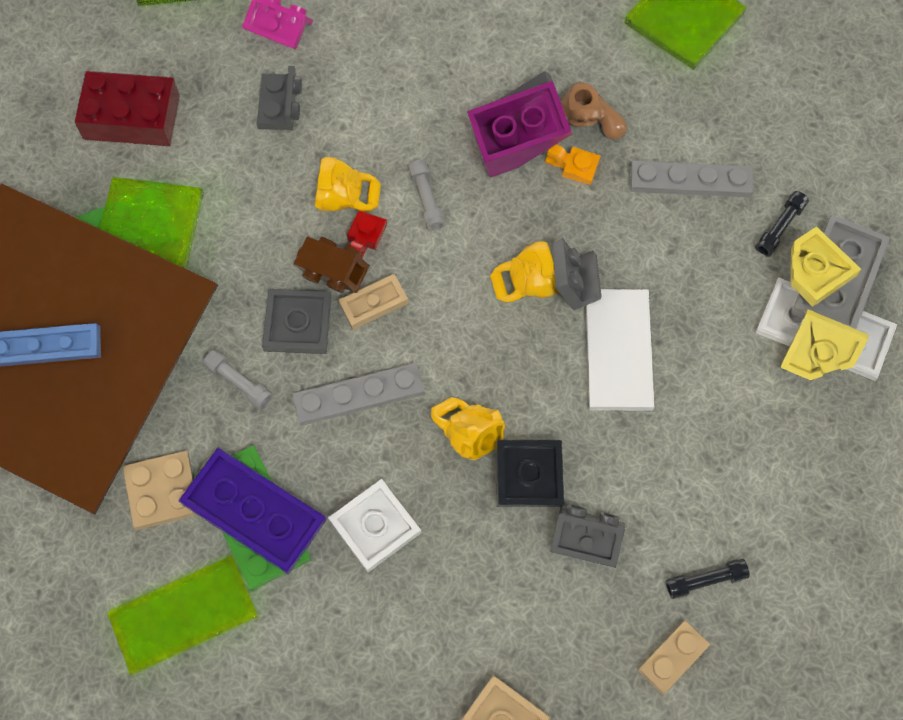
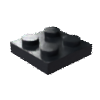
M496 440L497 507L564 506L562 440Z

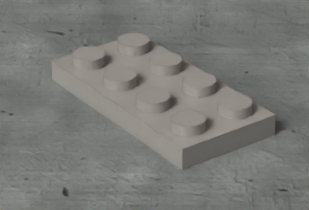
M831 215L824 234L856 263L861 270L857 277L814 307L799 294L791 314L803 319L807 309L856 329L890 237Z

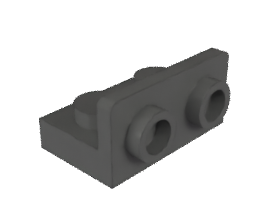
M288 66V74L261 75L257 116L258 129L293 130L294 120H299L300 104L296 102V94L302 93V78L296 75L295 66Z
M563 238L553 242L556 289L571 308L576 310L600 300L602 295L598 261L595 252L590 251L579 256L575 248L571 249Z
M568 505L567 509L560 507L550 552L616 568L625 532V523L619 521L620 517L609 513H600L599 517L587 514V509L580 506Z

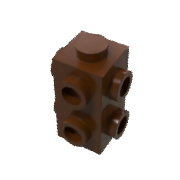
M306 237L303 245L297 252L294 265L303 271V278L315 284H319L320 280L327 282L326 286L340 293H343L345 289L357 293L370 267L361 258L362 253L357 249L345 245L344 249L338 248L335 242L324 237H320L319 240Z

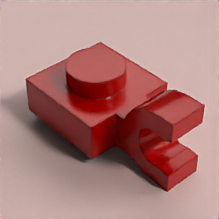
M358 211L347 234V239L351 242L350 247L362 253V259L367 248L377 249L386 229L387 219Z

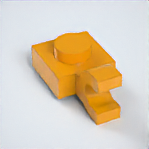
M556 144L548 150L545 163L563 168L562 177L591 185L601 156L572 146L571 152L567 153L563 147Z

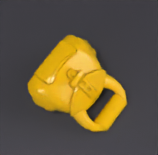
M324 157L320 163L314 206L318 210L326 212H336L338 210H346L347 208H354L364 212L372 211L379 206L381 183L376 177L368 173L352 169L343 160L335 157ZM362 182H369L367 204L359 200Z
M544 241L533 242L526 246L517 257L498 265L490 275L496 299L505 303L514 302L526 296L543 299L552 297L559 292L556 289L554 262L548 243ZM503 271H510L511 281L515 288L509 295L502 276Z
M450 397L431 408V419L439 428L444 430L445 436L449 439L450 446L463 458L477 460L495 449L496 440H503L505 437V422L499 410L485 408L478 404L470 406L461 399ZM456 408L462 410L450 416L449 420L441 418Z

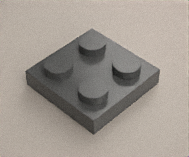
M268 289L262 344L263 351L327 354L331 292Z

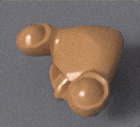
M579 81L573 84L560 101L568 123H571L573 126H591L600 121L603 134L609 139H620L626 134L627 124L623 116L615 111L591 85Z

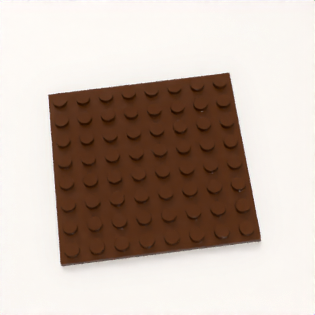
M1 183L0 332L97 323L101 326V358L0 367V467L95 515L218 284Z

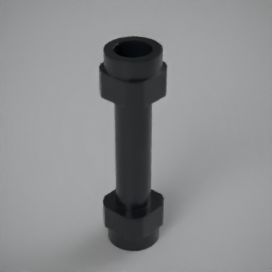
M794 191L784 205L785 210L769 232L763 233L755 248L758 252L766 257H770L780 243L779 238L796 214L799 216L808 204L809 199L804 193Z
M736 559L725 564L726 567L687 578L682 574L667 579L666 586L670 598L679 599L689 595V591L731 580L733 584L748 579L750 577L748 565L744 559Z

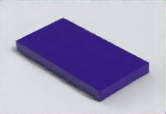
M220 448L215 450L178 500L181 505L287 575L290 574L327 521L324 515Z

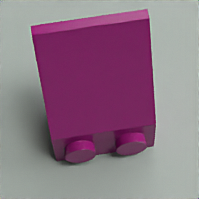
M553 81L467 111L490 178L519 168L572 135Z

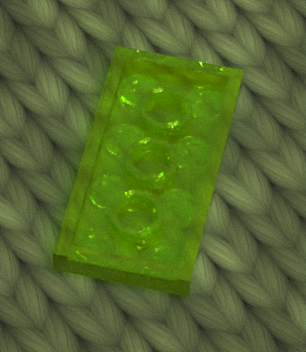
M233 555L106 612L131 676L259 618Z

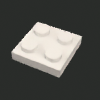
M382 479L328 517L332 526L367 572H370L421 534V529Z

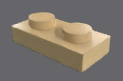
M395 274L358 290L357 293L349 294L338 300L352 330L409 304L408 298Z
M685 620L638 671L664 695L711 644Z

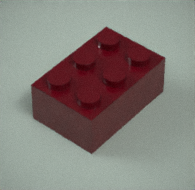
M85 71L74 121L82 139L171 146L180 98L174 77Z

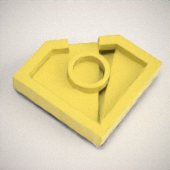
M817 226L795 240L791 247L790 285L812 307L857 277L861 270Z
M807 309L780 368L808 380L823 377V374L841 369L842 371L854 367L868 341L869 334Z

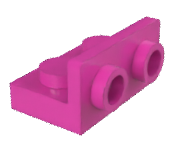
M252 0L242 28L297 50L306 24L311 25L313 22L311 18L306 16L307 10L293 4L286 8L280 5L281 0Z

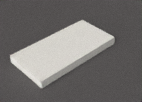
M778 277L756 333L790 347L803 319L791 314L799 293L790 285L789 281ZM863 311L856 329L869 334L868 341L855 366L846 370L876 381L897 324Z
M601 289L602 298L586 305L589 410L653 411L654 391L649 290Z

